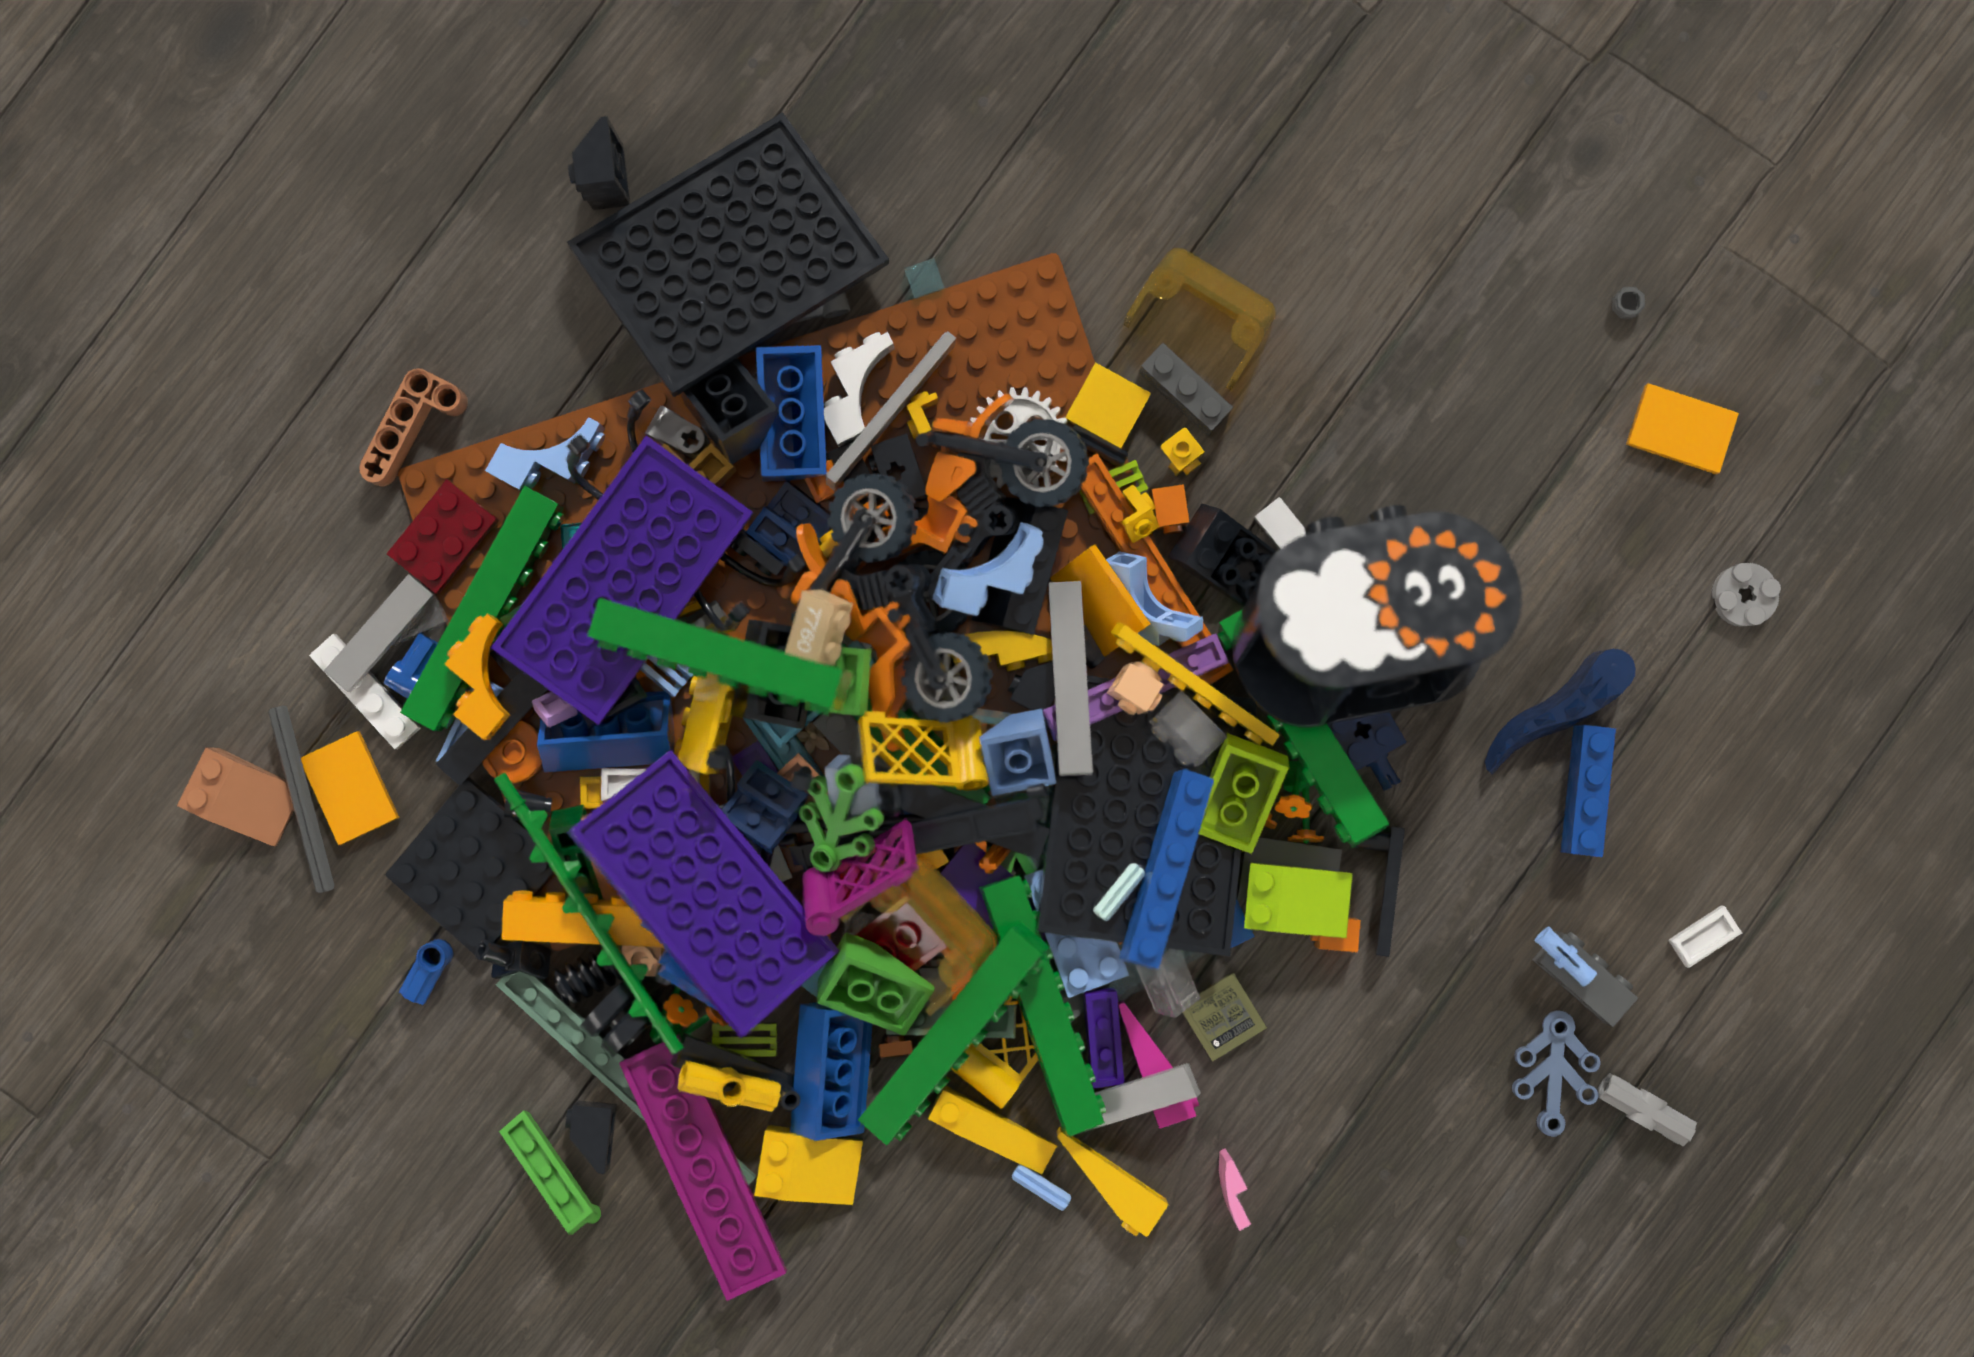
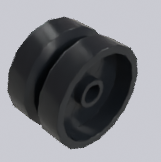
M624 980L580 1025L591 1038L600 1035L608 1026L612 1028L601 1043V1048L612 1058L627 1044L633 1043L651 1024L647 1016L631 1017L629 1014L632 1007L631 1003L636 998ZM650 995L658 1009L661 1010L663 1005L653 995Z

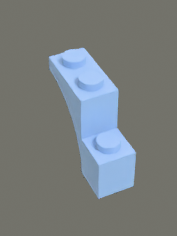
M588 417L580 430L571 438L548 449L521 450L500 443L485 471L522 491L524 485L530 489L534 488L541 475V472L538 471L541 466L575 484L576 481L570 475L566 462L569 453L567 449L568 443L579 434L590 443V447L582 454L579 463L576 465L577 471L584 477L590 465V462L587 460L593 450H599L605 439V434H603L605 428Z
M1021 522L1011 543L991 561L965 570L942 568L932 599L941 607L978 616L979 609L985 605L987 600V585L1023 594L1025 587L1031 583L1033 577L1032 565L1035 556L1040 553L1043 546V531L1033 525Z

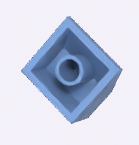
M1042 709L1011 714L980 737L992 796L1025 790L1028 786L1042 783L1045 786L1056 784L1054 764Z

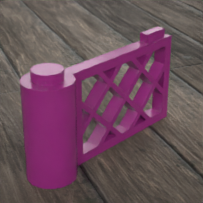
M906 819L873 839L875 848L864 857L855 855L844 858L840 867L832 872H821L815 867L804 872L802 884L806 929L810 933L818 936L833 933L839 925L838 919L889 887L893 885L897 887L912 877V873L918 870L912 825ZM902 836L896 848L891 847L895 840ZM876 852L871 862L869 864H865L869 856ZM891 854L884 868L879 867L885 856ZM901 857H904L906 863L894 870ZM849 869L845 878L840 880V873ZM864 870L865 872L858 883H853L859 872ZM875 873L879 874L876 881L868 886ZM848 890H853L849 898L842 902Z

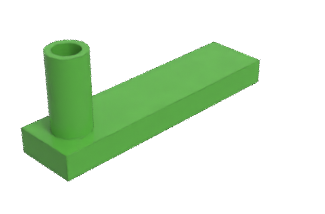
M523 1110L499 1131L568 1234H574L586 1223L594 1224L600 1219V1208L589 1201L529 1112Z

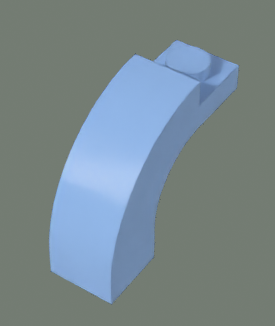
M1119 551L1106 559L1151 623L1138 633L1151 644L1160 646L1170 638L1178 642L1188 641L1203 630V617L1168 609L1154 597L1147 580V557Z

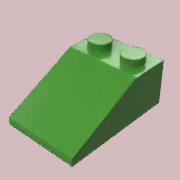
M846 932L837 946L839 952L827 962L818 977L817 1003L905 1036L934 992V986L876 943Z

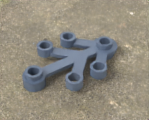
M1560 1010L1548 1013L1542 1023L1543 1031L1529 1044L1519 1047L1514 1054L1515 1061L1519 1065L1530 1067L1536 1061V1054L1550 1044V1056L1523 1079H1517L1512 1085V1091L1520 1099H1529L1534 1093V1087L1548 1076L1546 1109L1539 1113L1536 1123L1542 1133L1551 1137L1560 1135L1565 1129V1119L1560 1114L1562 1076L1576 1091V1097L1580 1102L1591 1105L1598 1099L1596 1088L1586 1084L1564 1058V1045L1579 1058L1578 1064L1583 1070L1595 1072L1601 1064L1600 1058L1596 1054L1589 1052L1574 1035L1575 1022L1568 1013ZM1562 1021L1564 1023V1030L1557 1033L1555 1031V1024ZM1524 1051L1530 1053V1059L1527 1062H1522L1520 1059V1055ZM1592 1056L1594 1064L1587 1068L1584 1064L1585 1059ZM1526 1083L1528 1086L1527 1092L1522 1095L1519 1094V1085ZM1585 1089H1591L1592 1095L1588 1100H1584L1582 1097ZM1552 1118H1556L1558 1121L1555 1129L1548 1128V1122Z

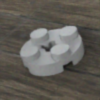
M1740 563L1719 574L1713 584L1712 599H1715L1718 615L1727 623L1738 627L1754 626L1763 623L1773 615L1779 603L1781 586L1764 567L1754 563ZM1750 588L1753 598L1743 603L1741 601L1742 595L1738 593L1739 589Z

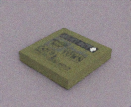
M1233 972L1178 1005L1212 1062L1267 1029Z

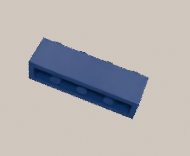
M1589 725L1573 726L1561 852L1603 857L1616 734L1615 728Z

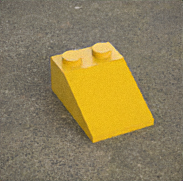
M768 1125L764 1134L754 1196L784 1201L853 1205L863 1140L836 1137L814 1141L790 1132V1128Z

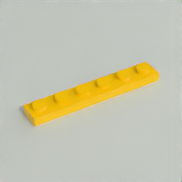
M1118 622L1111 631V634L1118 638L1115 642L1116 645L1129 654H1132L1134 650L1144 656L1141 662L1154 671L1158 672L1159 669H1162L1170 675L1167 679L1168 682L1182 691L1186 687L1196 693L1193 699L1205 708L1209 709L1213 705L1221 711L1218 716L1220 719L1232 727H1235L1237 723L1247 730L1244 735L1254 743L1261 745L1262 742L1273 746L1280 735L1125 624Z

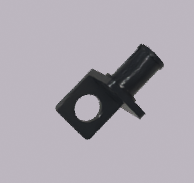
M486 939L484 941L481 940L476 947V958L493 964L491 977L494 979L517 972H522L542 980L548 978L551 950L547 947L530 941H515L500 946ZM532 952L538 953L541 958L542 964L539 969H535L531 965L530 955Z

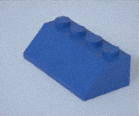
M821 345L757 347L758 384L779 410L760 446L762 480L791 481L826 475Z
M665 691L645 692L647 700L591 729L588 728L578 710L577 715L549 728L540 718L537 747L544 772L648 765L655 763L670 750L674 753L675 737L672 697Z
M817 1002L800 1004L793 1087L800 1096V1104L792 1110L790 1132L814 1141L864 1133L865 1126L858 1119L866 1110L872 1023L823 1006Z

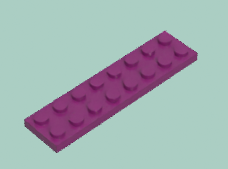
M680 1034L676 1035V1037H677L678 1040L680 1041V1040H681ZM663 1041L620 1061L619 1065L723 1294L728 1301L786 1274L787 1268L709 1097L683 1092L678 1089L681 1069L674 1067L670 1063L674 1055L671 1054Z

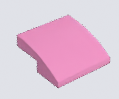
M1226 1148L1219 1152L1220 1184L1227 1208L1240 1231L1251 1225L1236 1196L1247 1190V1187Z

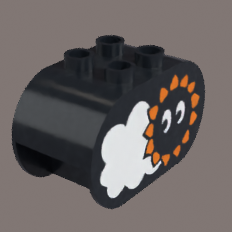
M1392 505L1378 509L1367 517L1368 523L1345 527L1343 518L1338 516L1327 517L1310 523L1304 529L1306 535L1290 541L1273 556L1238 617L1233 633L1232 652L1234 665L1243 687L1251 699L1268 715L1280 722L1297 727H1316L1438 703L1455 697L1473 680L1481 661L1492 657L1507 644L1519 622L1522 606L1521 585L1515 565L1504 546L1488 530L1468 518L1440 511H1430L1408 516L1404 505Z

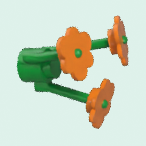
M1288 761L1289 769L1282 784H1284L1283 788L1286 791L1292 792V795L1280 797L1279 802L1275 804V810L1279 813H1285L1284 815L1288 818H1302L1303 830H1297V835L1288 837L1287 841L1306 844L1309 842H1322L1324 836H1317L1316 830H1310V810H1312V804L1309 799L1310 787L1305 783L1300 773L1303 767L1299 761ZM1269 813L1264 826L1275 829L1277 823L1271 820L1273 815Z
M676 985L668 1000L664 1002V1008L661 1011L663 1017H667L666 1021L674 1034H680L681 1038L684 1033L691 1034L710 1020L714 1023L719 1022L723 1027L728 1025L721 1014L708 1005L705 1008L707 1014L698 1019V1013L693 1009V1003L688 999L684 1000L679 995L681 988ZM655 1027L652 1028L649 1034L653 1042L656 1044L663 1042Z

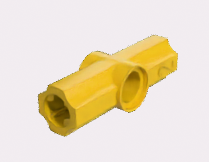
M686 1061L684 1066H682L678 1084L680 1091L718 1099L728 1106L740 1104L773 1112L774 1108L777 1107L781 1088L779 1082L741 1074L731 1067L720 1069ZM728 1082H736V1086L731 1091H723L724 1086Z

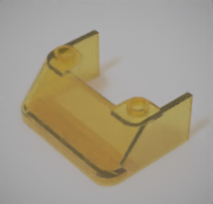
M1174 248L1166 253L1148 278L1126 314L1123 325L1129 328L1150 293L1160 299H1170L1182 287L1236 320L1231 330V337L1233 342L1247 353L1226 385V388L1231 390L1274 321L1276 315L1275 307L1265 297L1183 248Z
M917 854L918 870L912 873L910 879L897 887L894 885L868 901L883 913H893L907 902L951 950L942 959L939 966L940 977L947 987L928 1004L926 1012L931 1016L977 972L997 947L998 938L995 931L924 855ZM905 858L897 864L894 870L906 863ZM868 901L843 915L840 919L845 923Z

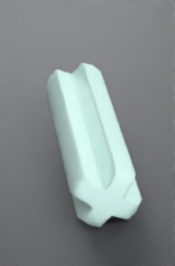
M1135 863L1130 864L1094 908L1095 914L1104 921L1109 920L1145 876V871Z

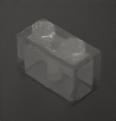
M1182 690L1174 694L1149 720L1153 725L1151 728L1153 734L1162 742L1168 741L1176 749L1174 751L1175 756L1187 766L1189 764L1193 767L1200 765L1227 738Z

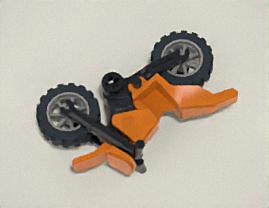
M1005 394L991 403L974 423L936 418V421L932 423V427L942 429L943 432L930 430L920 433L916 437V442L919 446L933 444L938 449H941V451L935 456L925 489L929 502L928 512L921 520L915 521V525H917L916 534L911 536V544L907 548H903L900 555L926 544L938 550L920 551L911 554L903 562H899L897 566L920 564L927 569H934L930 575V586L924 592L923 598L925 604L927 602L930 603L931 613L943 634L952 632L959 625H962L967 620L968 613L948 609L944 614L938 616L937 605L932 598L942 568L965 570L972 560L980 554L991 537L1014 534L1021 524L1019 511L1012 506L1005 505L1004 500L1007 498L991 477L989 471L991 460H994L1002 468L1001 477L1003 482L1007 484L1008 490L1022 502L1034 506H1055L1068 501L1069 498L1079 492L1082 483L1087 478L1086 472L1087 467H1089V458H1087L1086 445L1075 430L1056 420L1034 419L1033 421L1025 422L1009 434L1006 444L1002 441L995 443L983 440L993 420L1014 401L1010 394ZM1039 439H1048L1044 452H1040L1033 442ZM1053 441L1059 443L1065 451L1056 455L1050 454ZM1027 446H1029L1032 451L1026 450ZM1067 456L1068 465L1065 472L1055 466V461ZM1021 467L1033 470V472L1028 476L1027 479L1024 476ZM1056 472L1063 476L1058 483L1051 486L1049 474ZM1039 473H1043L1045 487H1038L1031 483ZM1001 513L1006 514L1004 518L1005 523H1007L1006 527L998 526L1001 520L997 516ZM892 525L883 529L885 536L888 535ZM862 560L856 570L859 572L869 562Z
M881 474L858 475L856 478L844 482V487L838 488L834 496L836 498L834 502H830L828 511H831V517H828V526L832 527L833 532L830 533L832 539L839 544L834 546V552L829 560H827L820 548L813 526L810 523L797 526V540L810 571L802 575L790 598L792 604L798 608L802 591L823 590L853 604L850 612V623L844 634L853 641L858 640L860 643L870 644L877 653V662L870 668L868 690L872 711L885 712L886 718H899L898 712L907 699L913 702L914 705L912 707L918 713L923 712L925 714L924 717L930 720L936 719L939 722H949L968 717L984 705L986 695L990 694L992 685L989 683L990 679L993 678V672L987 664L990 662L987 654L983 655L980 651L982 647L977 642H971L969 637L955 633H942L934 616L924 602L923 594L930 586L931 576L928 569L923 565L894 566L889 571H880L869 575L861 574L856 570L862 560L864 562L886 561L900 555L903 548H907L911 544L912 540L910 538L917 531L915 519H918V511L914 510L913 506L915 500L912 495H908L905 485L897 483L893 477ZM868 494L869 510L858 502ZM876 494L882 496L887 501L880 508H876ZM890 507L892 510L893 518L892 516H886V514L884 513ZM892 525L888 535L885 536L882 529ZM797 610L791 615V621L793 623ZM955 656L958 657V658L961 660L960 663H958V661H957V659L955 658ZM964 667H966L968 679L960 678L959 672ZM929 685L933 689L937 690L936 695L933 694V692L929 688ZM956 685H967L964 694L960 697ZM947 687L954 701L941 700ZM901 728L897 734L906 742ZM881 731L882 736H883L884 741H885L888 736L885 735V734ZM892 740L886 745L889 751L900 750Z

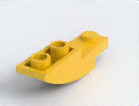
M986 631L965 634V636L970 638L971 642H977L982 647L980 651L983 655L987 654L989 663L992 662L991 656H995L998 668L1006 666L1007 672L1026 667L1025 661L1037 659L1038 664L1053 661L1052 640L1045 637L1015 631ZM955 656V658L957 659L958 663H960L961 660H960L958 657Z

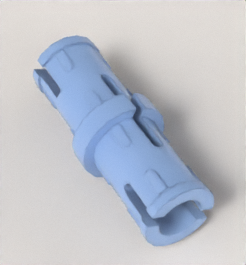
M1546 927L1535 938V942L1555 959L1554 964L1558 968L1563 967L1582 987L1588 985L1597 975V972L1577 954L1578 950L1573 945L1568 946L1552 931L1551 927Z

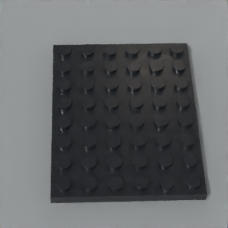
M783 112L567 242L574 256L673 398L889 265V258Z
M1087 675L1088 690L1112 679ZM1171 688L1160 693L1162 695L1161 700L1153 711L1148 710L1145 713L1131 715L1122 710L1090 725L1092 775L1059 776L1057 750L1056 784H1053L1048 826L1050 831L1046 843L1036 932L1123 943L1142 880L1109 920L1104 921L1094 912V908L1130 864L1135 863L1145 871L1174 772L1186 769L1210 777L1227 733L1253 742L1244 735L1247 730L1238 723L1235 727H1232L1220 719L1218 716L1221 711L1213 705L1207 709L1193 699L1196 693L1193 691ZM1224 695L1256 717L1257 704L1252 699ZM1198 834L1166 942V949L1230 956L1241 858L1240 849Z

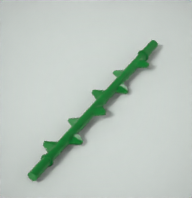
M506 773L496 777L494 781L511 805V811H515L536 844L530 860L532 863L548 862L569 895L562 907L565 914L581 913L603 947L596 962L599 966L614 965L636 998L629 1014L631 1017L647 1016L653 1024L651 1027H655L671 1054L674 1055L684 1047L667 1023V1017H663L641 983L648 971V967L646 964L630 965L608 932L615 917L612 913L597 914L575 881V877L581 868L580 862H563L543 832L542 826L548 816L545 810L530 811L525 804L526 800L521 798Z

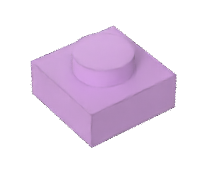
M552 691L532 700L535 712L548 728L578 714L576 708Z

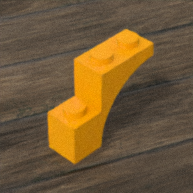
M486 614L484 618L479 616L468 628V631L471 633L463 643L458 641L451 647L447 653L449 659L445 663L449 669L475 689L472 693L467 691L456 703L458 710L453 715L483 740H491L511 716L498 701L489 680L488 659L490 648L498 630L503 625L496 617Z

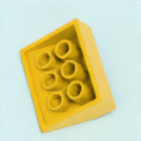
M709 672L706 679L699 676H693L689 694L693 695L691 708L686 707L684 710L681 725L685 726L686 729L683 739L678 738L674 754L688 769L705 774H719V769L706 765L709 750H715L718 745H726L732 720L730 713L735 687L717 682L719 675Z

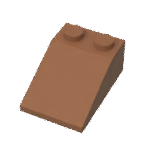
M209 747L205 748L177 805L205 820L274 847L277 846L294 812L285 779L221 748Z

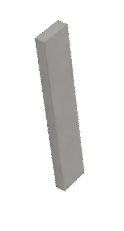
M947 331L940 337L826 474V485L834 491L871 448V445L877 441L910 399L952 351L956 342L955 336Z
M1081 581L1050 582L1048 587L1059 776L1092 775Z

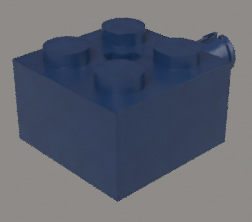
M1390 712L1328 724L1356 771L1364 766H1370L1383 791L1401 782L1387 756L1390 751L1406 743V740ZM1356 723L1364 725V737L1354 735L1353 732L1357 729Z

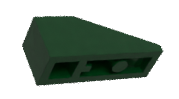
M579 805L552 811L548 830L556 852L563 862L579 861L581 868L575 877V881L584 894L598 895V900H604L591 860L568 834L574 826L581 822V818L587 815L585 806Z

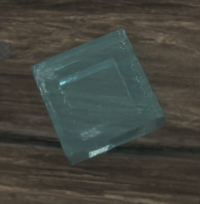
M934 258L904 268L914 299L944 290Z

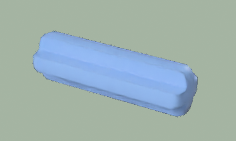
M1021 1164L1015 1168L1012 1174L1014 1181L1061 1211L1068 1206L1071 1200L1070 1194Z

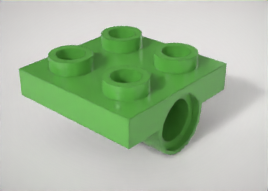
M841 647L840 656L836 660L835 666L832 667L851 672L853 675L842 712L831 709L830 713L864 715L867 711L871 649ZM805 702V710L810 709L811 703Z

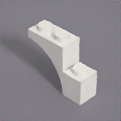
M877 332L866 337L863 340V345L854 350L852 347H847L834 355L836 359L831 361L832 367L847 394L843 399L841 395H838L824 403V420L838 447L855 440L865 428L861 415L862 391L866 379L874 366L884 356L895 350L894 343L888 332L883 335Z

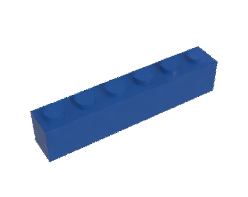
M1186 769L1174 772L1145 868V876L1142 878L1119 956L1120 960L1148 969H1159L1213 786V778Z

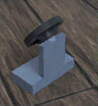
M838 755L825 767L828 797L833 810L840 793L835 783V774L844 766L851 764L850 755ZM864 783L854 793L846 820L862 815L870 808L880 810L887 818L898 816L901 812V797L896 783H884L881 787L880 783ZM890 790H891L892 795H893L894 810H893V807H892V805H891V803H892V796H891Z

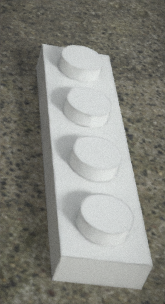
M332 634L309 656L324 671L346 644L336 634ZM370 671L351 693L344 690L329 677L394 749H399L421 729L416 721L400 713L403 707Z

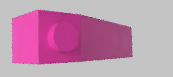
M1123 1000L1118 1001V1008L1141 1077L1173 1068ZM1197 1097L1153 1110L1159 1128L1161 1129L1196 1117L1194 1107L1199 1106Z

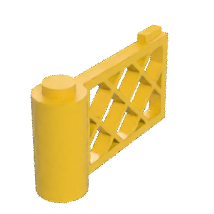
M866 711L864 716L858 720L865 782L956 786L957 789L964 791L978 790L989 784L980 743V737L982 736L980 720L973 718L972 715L956 721L939 722L937 720L886 718L885 712ZM869 727H878L888 736L881 745L878 744L870 736ZM901 728L909 729L918 738L911 747L897 734ZM931 730L943 731L944 744L941 748L927 736ZM890 740L904 752V755L898 761L884 749ZM920 742L935 754L928 763L914 751ZM877 755L891 767L888 773H875L873 759ZM907 756L922 769L918 774H910L900 765ZM937 758L947 766L948 776L939 775L931 767Z
M1010 996L1004 1005H1016L1019 1003L1018 1000L1011 1001L1013 997ZM1022 1011V1023H1017L1016 1028L1023 1027L1025 1046L1006 1048L1005 1038H1001L1003 1049L988 1050L981 1043L977 1047L971 1044L966 1051L969 1055L966 1062L958 1071L954 1068L951 1069L1000 1109L1010 1100L1020 1083L1038 1061L1036 1052L1030 1057V1049H1034V1046L1029 1045L1027 1026ZM1026 1050L1027 1063L1020 1073H1017L1009 1066L1007 1052ZM1003 1053L1004 1062L994 1054Z

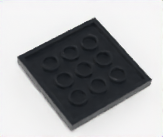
M469 777L454 791L387 871L385 876L475 955L476 947L481 940L484 941L486 939L496 944L501 938L503 901L509 895H513L514 891H531L533 896H536L555 873L548 862L532 863L530 856L536 844L524 825L519 820L512 821V818L504 817V807Z

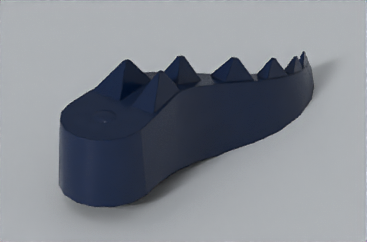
M1620 649L1602 650L1589 655L1570 680L1557 693L1542 703L1521 712L1498 732L1486 756L1485 765L1487 771L1494 774L1511 754L1527 743L1543 736L1566 730L1615 700L1627 689L1635 677L1636 667L1631 656Z

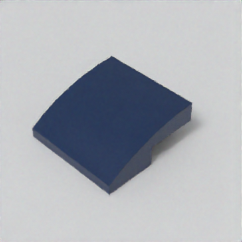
M787 480L768 506L762 509L746 533L784 563L788 564L798 553L802 554L796 536L797 526L810 523L816 532L820 544L819 539L832 529L831 526H828V517H831V513L819 503H816L815 500L791 481Z
M756 760L737 783L738 790L721 810L742 835L771 854L799 815L800 808L804 806L809 795L803 790L793 788L790 781Z

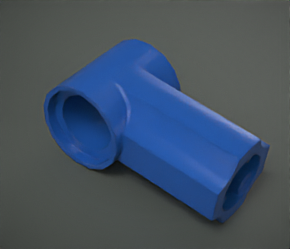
M419 633L402 661L396 662L390 669L384 684L408 699L438 643Z
M435 939L420 947L416 955V961L399 990V993L404 998L421 1005L427 1002L445 966L453 958L451 945L445 940ZM430 948H435L440 952L441 960L439 963H435L430 959Z

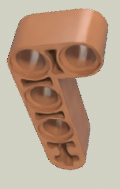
M418 368L409 371L405 375L361 460L359 469L362 477L366 481L381 487L391 484L395 480L431 408L433 407L450 416H458L467 409L468 399L466 394L455 385L423 369ZM427 378V388L425 391L417 393V382ZM452 392L456 393V402L450 407H445V396ZM412 406L413 416L407 421H402V411L406 407ZM397 435L399 438L398 445L388 450L387 440L390 436ZM381 452L391 457L390 460L381 457ZM375 466L383 469L381 475L373 472Z

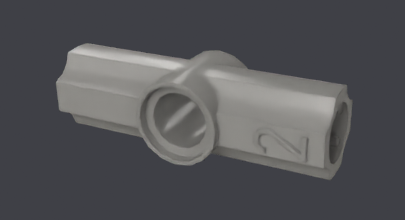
M1609 1073L1598 1087L1599 1099L1626 1113V1117L1651 1131L1654 1129L1677 1144L1685 1146L1687 1142L1691 1141L1696 1132L1697 1122L1667 1106V1102L1642 1088L1640 1090L1616 1075Z

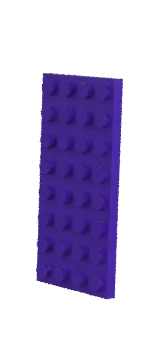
M645 436L491 648L600 725L646 661L627 655L628 648L618 646L617 652L597 646L599 640L588 637L599 598L676 620L754 513L651 438Z
M671 750L568 832L740 1038L745 1036L839 952V949L827 935H814L806 929L805 909Z

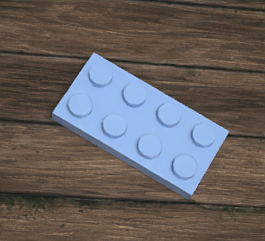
M1043 868L1023 875L1030 886L1032 900L1037 911L1039 910ZM1045 933L1068 998L1129 976L1124 961L1119 959L1121 952L1117 942Z

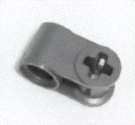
M661 405L645 432L647 436L661 444L666 443L669 447L693 459L709 445L708 437L699 427ZM689 438H697L699 443L697 446L693 444L689 446L687 440Z

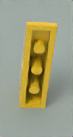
M945 1086L939 1093L929 1112V1120L1040 1174H1043L1057 1147L1053 1142L948 1086Z
M1059 1127L1056 1131L1058 1139L1117 1216L1123 1221L1121 1226L1135 1236L1140 1232L1148 1237L1168 1207L1167 1199L1075 1136L1068 1137L1062 1131V1128Z

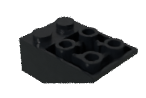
M1201 503L1168 557L1195 577L1244 607L1268 563L1277 551L1223 510Z

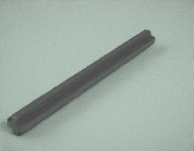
M286 706L271 708L268 714L315 891L317 893L332 890L335 885L288 708Z

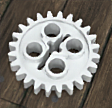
M1011 387L1010 395L1014 401L993 420L983 440L995 443L1002 441L1006 444L1007 440L991 439V434L996 433L1009 436L1021 424L1030 422L1034 418L1051 419L1064 424L1067 423V419L1056 418L1061 408L1058 406L1050 410L1049 407L1052 399L1048 397L1041 402L1040 391L1037 390L1032 397H1029L1028 389L1024 387L1020 396L1017 395L1014 387ZM1000 390L998 391V398L1004 395ZM986 398L988 405L994 402L991 398ZM978 406L977 410L981 414L985 408ZM1006 413L1011 414L1014 418L1013 425L1007 430L999 429L997 427L998 417ZM971 418L970 421L974 423L977 418ZM1053 441L1050 454L1056 455L1064 449L1059 443ZM1036 445L1040 452H1044L1046 445ZM1064 457L1058 461H1067V458ZM991 460L989 466L991 477L998 478L997 485L1001 488L1004 485L1001 477L1002 468L994 460ZM1021 467L1022 472L1027 479L1028 476L1033 472V470ZM1039 473L1032 481L1034 485L1039 487V478L1043 477V473Z

